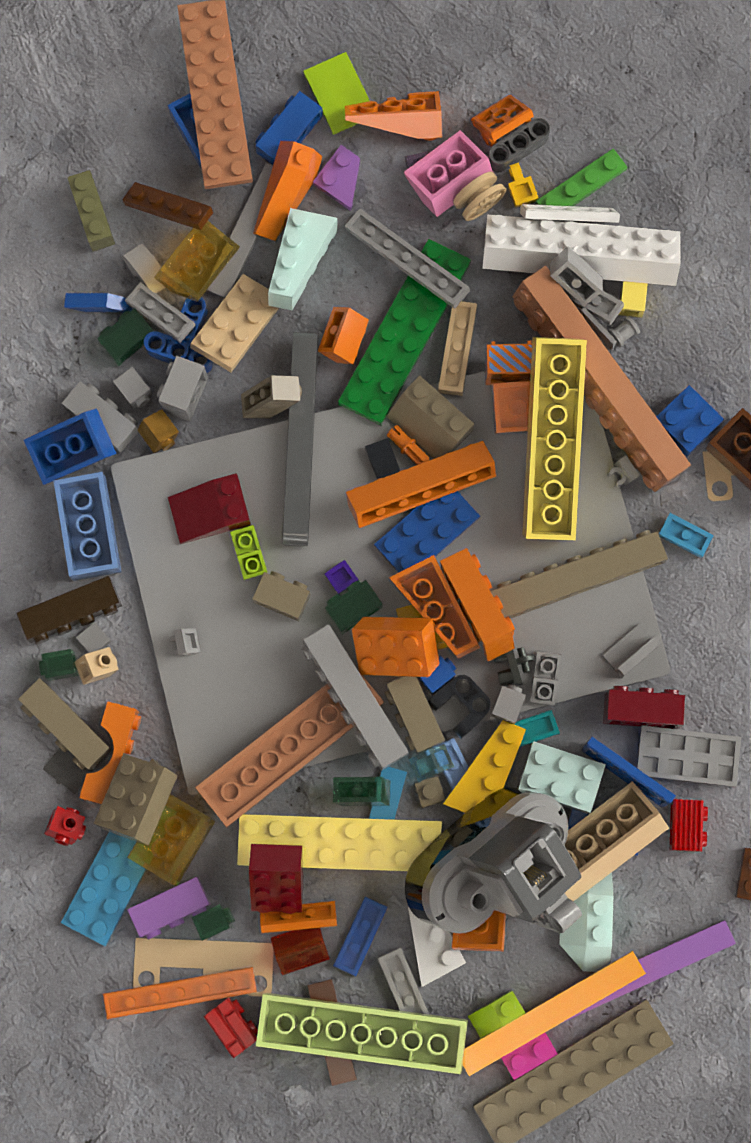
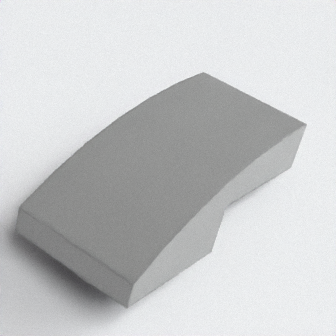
M143 244L122 256L133 276H138L141 283L154 293H158L172 284L160 264Z
M537 651L530 702L555 705L562 654Z

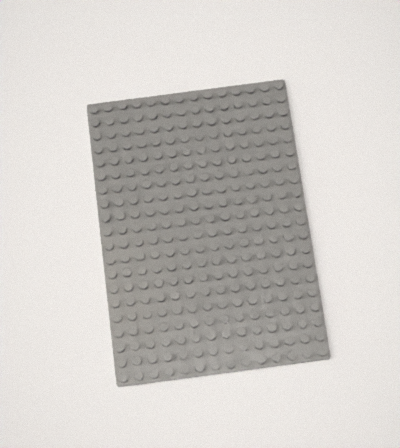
M485 371L466 375L463 396L440 393L474 423L473 431L455 451L470 444L484 441L495 461L496 477L458 491L480 515V518L435 557L440 568L441 560L467 548L470 555L475 554L481 565L479 571L482 576L487 575L492 585V588L489 590L492 591L498 589L497 585L502 582L511 580V583L520 581V576L530 572H534L535 575L544 572L543 568L556 563L558 567L567 564L566 560L574 556L580 555L581 558L590 556L589 552L596 548L604 547V550L614 547L613 543L625 538L628 542L634 540L621 489L614 486L618 482L617 475L612 474L610 477L607 475L614 468L604 428L600 423L599 415L587 405L585 396L583 398L576 540L526 539L522 535L528 432L495 434L491 385H485ZM439 382L430 384L438 391ZM402 391V392L399 393V395H398L397 399L395 400L393 406H394L395 403L398 401V399L400 398V396L403 394L404 391ZM344 407L315 413L308 546L283 545L289 420L111 465V472L187 790L190 795H198L199 793L195 789L196 786L327 684L326 681L321 682L314 671L317 667L313 660L308 661L301 650L304 647L302 644L303 639L329 624L358 669L352 628L363 617H397V608L411 605L389 578L398 572L376 549L374 544L416 507L359 528L349 509L346 496L347 491L377 480L365 446L388 438L387 433L391 429L395 430L394 426L396 425L387 417L382 426ZM388 438L400 471L416 466L406 454H401V449ZM421 449L429 457L430 460L433 459L423 449ZM237 473L251 525H254L268 574L274 571L285 576L284 580L293 584L294 581H298L308 586L306 590L310 591L311 595L300 621L298 622L253 602L252 598L263 574L244 580L230 531L180 545L168 497L210 480ZM345 560L359 579V582L338 595L324 573ZM643 571L511 618L515 628L513 635L515 649L513 651L516 659L519 658L517 649L522 647L525 649L526 656L534 655L535 660L537 651L562 654L555 704L612 689L613 686H627L666 676L670 673V666ZM467 620L472 632L474 633L470 624L472 623L471 620ZM641 624L652 638L656 636L662 643L621 678L604 659L603 655L634 627ZM178 629H196L201 653L195 655L172 654V651L177 649L176 641H169V638L174 636L173 631ZM482 641L479 642L481 648L459 659L449 648L438 650V656L441 655L443 659L448 657L457 668L454 670L456 677L458 675L469 676L489 697L491 701L490 710L479 723L497 719L491 717L502 686L508 687V685L500 684L497 672L510 669L509 661L505 660L495 663L493 659L488 662L484 655ZM535 660L528 662L530 672L523 673L521 664L518 665L523 685L516 687L521 688V693L526 695L519 713L548 706V704L530 702ZM363 675L384 701V704L380 707L402 742H406L405 737L409 736L405 727L400 728L395 718V714L398 713L395 704L390 706L384 693L388 690V683L403 676ZM417 677L418 682L423 690V693L428 701L433 695H431V693L427 690V688ZM459 681L455 685L459 693H466L470 689L465 681ZM454 696L437 711L430 706L441 732L453 730L470 714ZM477 699L472 703V707L477 712H483L486 709V703L481 699ZM353 727L304 767L356 755L369 750L365 745L361 746L354 736V733L357 731Z

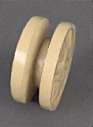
M490 171L477 177L466 185L454 198L453 204L457 209L465 208L462 216L466 221L474 220L486 213L506 193V188L503 184L494 185L497 176Z

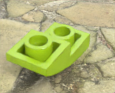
M254 525L230 531L244 580L262 575L264 572L268 573Z

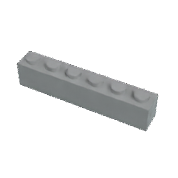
M326 625L303 639L302 644L304 647L301 650L308 661L313 660L317 668L314 671L321 682L326 681L328 684L330 698L335 704L339 702L343 709L341 712L342 717L348 725L352 723L357 731L354 733V736L361 746L365 745L369 750L370 754L367 756L374 768L379 767L382 771L407 756L409 753L330 625Z

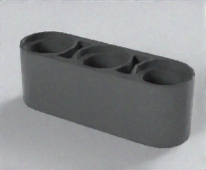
M543 118L533 119L493 145L488 157L492 170L495 172L505 171L509 168V165L519 162L545 145L550 133L549 123ZM536 129H540L545 134L537 136L533 133V131ZM515 142H522L525 147L516 148L513 144ZM500 154L505 157V160L496 161L493 157Z

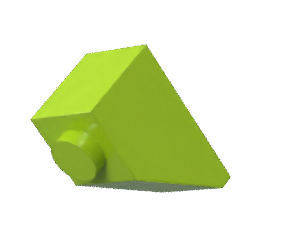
M510 990L468 1015V1018L479 1037L482 1038L524 1015L525 1011L513 991Z

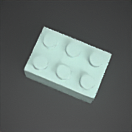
M533 741L517 791L521 793L536 792L545 794L557 800L561 806L589 814L591 813L606 764Z

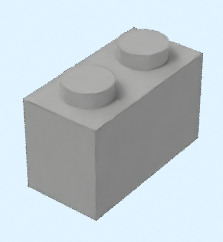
M569 246L551 261L550 276L583 306H586L603 292L602 276Z

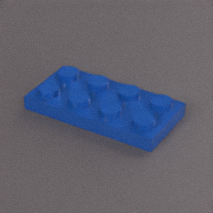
M457 491L417 506L379 539L374 546L399 573L433 555L436 557L480 518V515Z

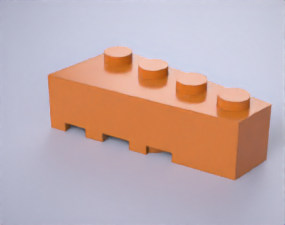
M465 548L441 560L442 571L456 599H460L461 602L459 603L466 619L471 620L472 623L470 624L478 643L483 642L484 655L489 662L515 649L512 631L515 630L509 616L504 618L501 612L504 609L497 595L493 597L489 589L492 588V585L486 574L481 575L479 571L481 565L476 555H470L468 549Z

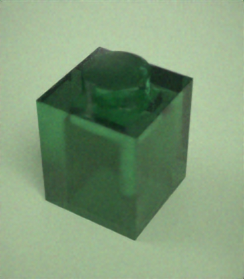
M72 649L43 653L42 661H39L41 676L45 675L48 681L78 676L74 663L76 661L75 652Z

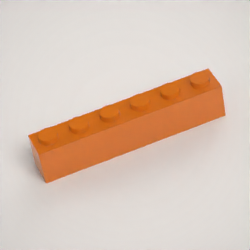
M484 441L470 444L459 450L446 453L430 461H425L414 467L401 470L398 473L379 478L374 482L347 491L348 506L358 527L362 528L496 477L495 461Z

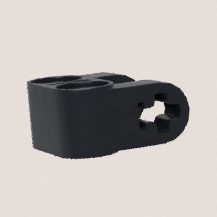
M458 675L428 700L429 705L437 711L454 696L470 713L453 729L460 739L479 724L488 714L491 707L489 697L467 675ZM459 681L467 682L470 688L469 691L459 693L455 688L456 683ZM481 699L486 703V709L483 712H477L473 709L472 703L475 700Z

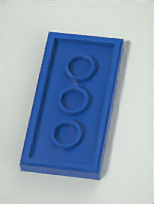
M591 737L581 749L583 753L596 762L606 764V769L627 784L633 781L647 798L661 808L669 805L676 797L672 792L594 737Z

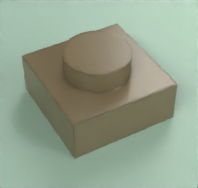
M438 776L414 784L422 808L446 800Z

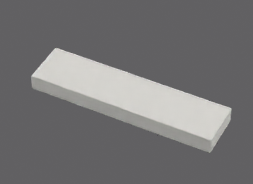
M522 204L520 207V214L525 219L619 223L620 214L614 208Z

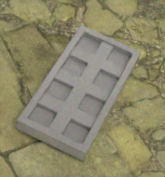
M640 726L636 768L650 778L737 787L741 737Z

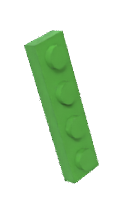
M613 148L538 199L535 204L575 206L626 171L627 166Z

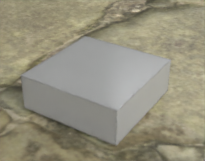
M93 622L76 637L89 653L101 650L111 642L96 622Z

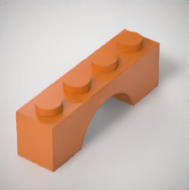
M107 701L101 726L108 731L113 740V755L103 769L86 774L80 799L102 805L123 753L130 755L133 750L134 740H131L134 730H138L141 722V716H138L139 711L137 709Z

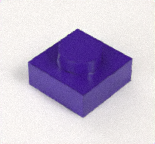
M345 560L324 573L338 595L359 582V579Z

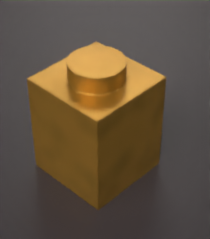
M163 409L143 419L137 430L153 453L161 449L166 451L175 444L174 440L179 433Z

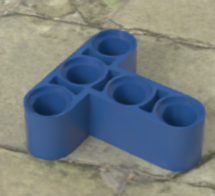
M198 295L189 296L183 304L181 313L194 321L195 326L193 332L187 335L181 343L171 336L157 331L146 335L144 345L151 357L166 363L174 362L176 357L173 356V352L179 348L185 350L181 357L195 362L198 357L203 356L190 348L191 342L202 329L208 313L202 297ZM193 305L202 306L198 313L190 312V308ZM154 341L162 342L161 347L158 349H151L150 345ZM208 358L204 364L206 373L210 372L213 367V361Z

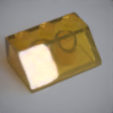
M207 221L202 230L192 228L154 278L172 293L198 302L240 246Z
M170 794L149 846L136 842L127 858L168 883L178 886L216 821Z

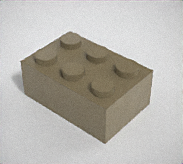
M123 753L93 824L110 833L149 846L177 775L163 766Z

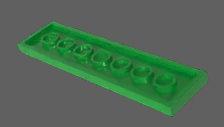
M428 239L421 253L460 281L471 264V259ZM408 275L341 395L338 405L382 426L448 304Z

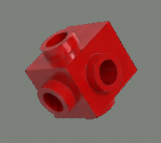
M57 806L52 811L44 834L54 838V841L60 845H72L77 839L81 840L85 833L86 826L83 825L85 817L80 815V812L70 807L64 809Z

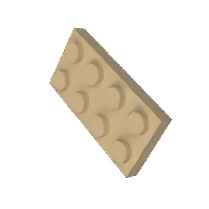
M243 274L193 339L190 348L227 371L232 372L279 309L269 306V289Z

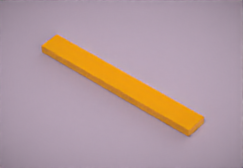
M631 951L529 1010L504 1027L467 1046L464 1049L463 1067L467 1074L471 1076L645 975L646 973L634 952Z

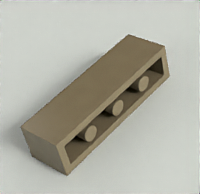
M39 678L18 699L23 704L20 707L23 712L30 718L34 715L40 721L37 724L38 727L47 735L51 732L57 738L55 744L64 752L69 750L75 756L72 761L81 770L86 767L92 771L112 751L42 679Z

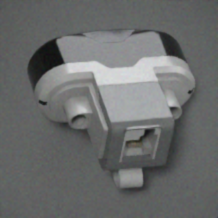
M514 787L499 789L487 796L441 833L410 865L405 878L404 891L411 912L419 920L453 933H466L478 928L492 915L494 910L559 933L565 932L582 916L579 907L571 899L567 898L565 894L582 876L565 848L568 836V820L563 807L551 796Z

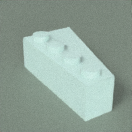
M290 208L268 291L269 306L293 310L306 287V283L315 272L318 262L324 256L330 241L337 233V218Z

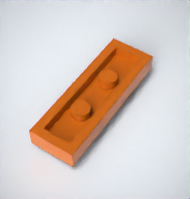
M335 901L302 904V913H260L261 933L337 926Z

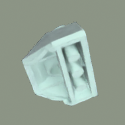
M612 872L573 901L581 910L582 916L565 932L560 933L559 945L582 971L597 972L610 964L613 927Z

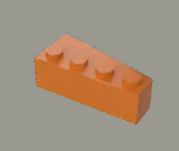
M434 555L389 577L423 618H433L434 631L458 659L481 648Z

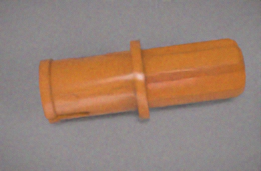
M399 425L394 426L395 430L391 429L387 433V437L401 449L400 453L406 454L416 465L430 460L415 444L416 440L411 439Z

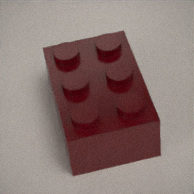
M613 686L604 695L603 724L634 727L651 726L668 729H679L684 725L685 695H680L679 690L664 689V692L654 693L653 688L641 687L636 691H628L629 687Z
M251 844L249 861L251 911H258L260 913H302L304 888L302 845Z

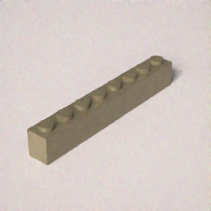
M650 530L637 534V539L629 542L625 538L614 542V547L604 550V547H599L590 551V556L581 558L580 555L569 558L566 560L567 564L559 567L557 563L543 568L544 572L535 575L534 572L520 576L521 580L515 583H511V580L502 582L497 585L498 589L490 592L493 597L496 595L499 597L504 608L501 610L504 618L509 616L511 619L661 565L668 560L658 532L650 533Z

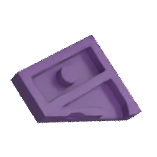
M340 145L315 178L313 185L348 210H351L360 167V158Z

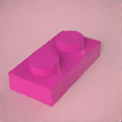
M543 1033L501 1059L513 1080L558 1053L547 1034Z

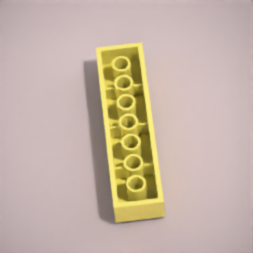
M532 338L522 535L526 539L576 540L587 340Z
M243 814L239 818L237 865L249 866L251 844L302 845L303 868L430 872L441 860V849L432 848L430 844L441 834L442 821Z

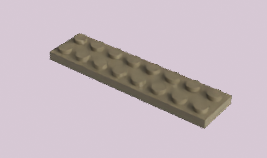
M645 999L562 1050L556 1056L479 1101L473 1107L495 1143H515L674 1043L648 1000Z

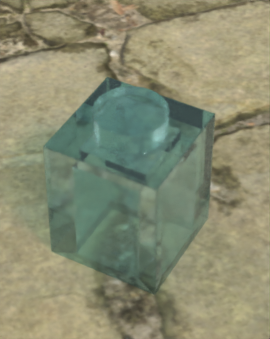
M445 744L428 749L409 759L418 782L435 777L454 767Z

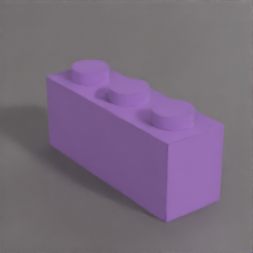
M195 877L127 910L139 937L146 936L149 940L160 935V929L167 925L172 929L185 923L183 918L192 914L195 918L208 912L206 907L210 906L211 903L199 877Z

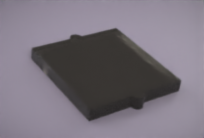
M59 748L43 770L55 778L57 784L64 785L76 794L84 784L86 774L92 773L98 764L91 771L86 767L81 770L72 761L75 756L69 750L64 752Z

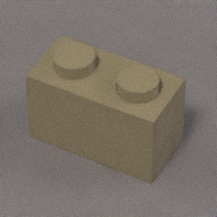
M271 571L270 574L264 572L252 598L253 602L299 622L311 595L310 591L306 590L308 586L298 581H294L293 584L284 580L285 576Z

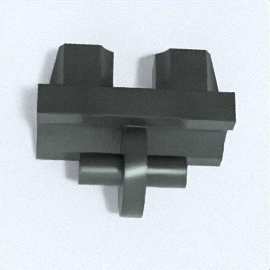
M522 647L517 649L519 655L517 659L513 650L495 658V663L508 660L510 669L497 672L500 684L523 685L518 665L521 664L523 673L530 672L528 662L535 660L534 655L526 656L525 649Z

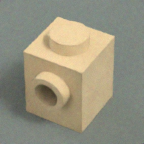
M110 647L84 654L74 662L83 685L108 678L119 670L117 659L112 654Z

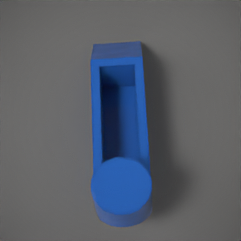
M66 293L64 307L77 311L120 312L123 315H128L133 310L125 302L126 298L114 294Z

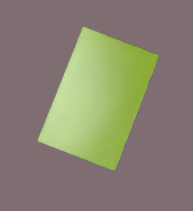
M346 52L303 71L318 105L322 107L324 118L333 135L358 124L345 120V106L370 100Z

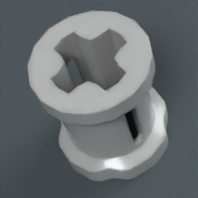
M626 316L624 322L608 330L610 335L617 341L616 345L620 348L624 346V342L630 337L640 334L637 324L629 316Z

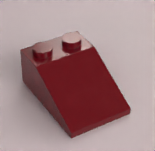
M237 473L210 480L168 497L180 545L251 525Z

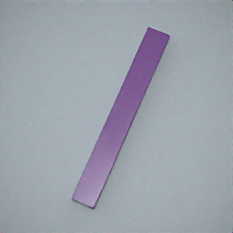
M723 920L638 959L646 973L645 975L571 1018L736 944L726 921Z

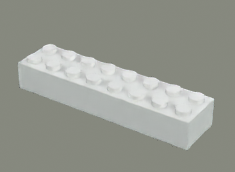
M487 214L482 269L535 273L544 266H547L550 271L551 261L569 246L597 271L604 280L676 286L680 269V231L578 223L573 221L525 219L524 217Z

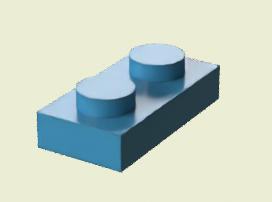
M669 513L659 532V537L700 558L704 556L714 536L672 513Z

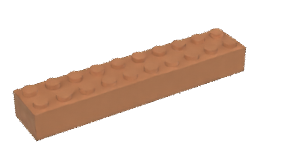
M544 266L523 280L512 297L514 298L515 306L519 311L524 312L530 327L534 331H538L541 337L587 340L584 380L585 401L599 415L602 426L610 430L616 445L626 452L632 465L642 474L645 485L656 492L690 467V462L560 284L550 276L547 266Z

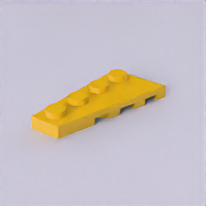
M503 720L443 805L463 813L468 812L474 807V811L476 810L475 818L490 823L526 729Z

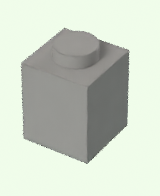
M133 367L113 381L132 409H135L137 406L141 408L150 401L149 397L152 396L151 390Z
M508 684V687L502 686L491 717L515 724L526 696L521 693L522 689Z

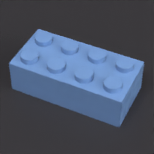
M103 472L53 480L69 577L76 581L122 572L107 481Z

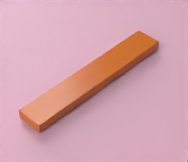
M253 967L104 993L103 999L106 1017L111 1019L256 993L257 987Z

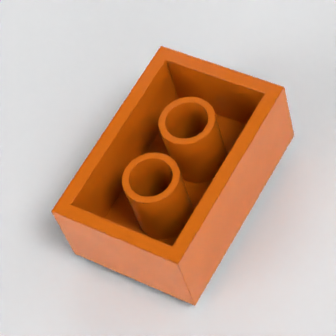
M363 617L352 628L360 675L429 677L440 664L433 618Z

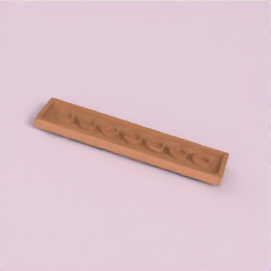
M210 0L177 5L205 189L252 183L253 179L225 0Z
M361 675L380 706L384 704L381 697L364 676ZM328 684L195 787L226 828L354 727L352 723L348 725L341 715L343 709L339 702L335 704L330 698Z

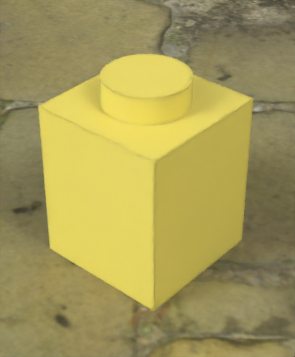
M623 281L620 301L624 303V307L618 315L642 318L645 312L648 283Z

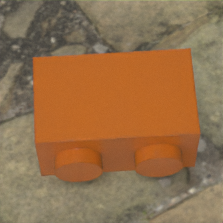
M333 307L318 352L336 363L353 364L366 332L369 319L349 307Z

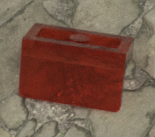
M320 928L292 930L271 938L275 958L282 976L330 960Z

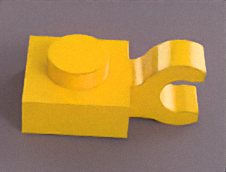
M519 162L509 165L510 169L508 170L513 182L508 183V189L515 208L520 207L522 204L537 201L539 197L531 176L523 177Z

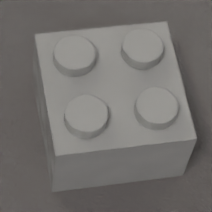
M176 356L175 361H171L166 371L168 378L165 384L160 385L157 398H159L158 401L165 413L191 422L208 380V375L204 365Z

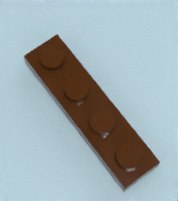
M137 182L132 185L122 199L125 206L198 230H202L214 213L211 206Z

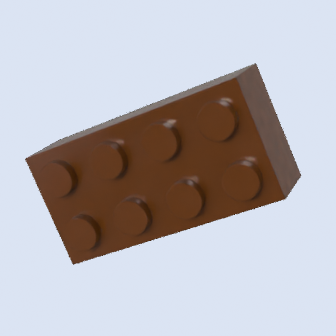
M742 408L708 443L705 449L751 490V415Z

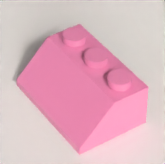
M460 130L404 171V175L421 201L438 217L454 205V198L466 185L482 174L493 171L489 158Z

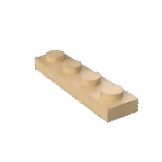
M461 301L455 309L452 307L438 388L439 393L463 396L477 303Z

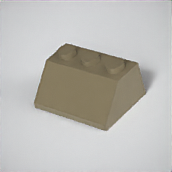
M420 375L403 392L387 415V418L393 424L399 425L433 459L455 451L474 429V423Z

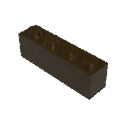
M106 576L17 612V616L27 641L30 643L35 642L37 645L48 641V636L55 633L63 635L72 631L71 627L81 623V626L88 625L95 621V617L102 614L105 617L118 612L117 608L122 607L112 579L110 576Z

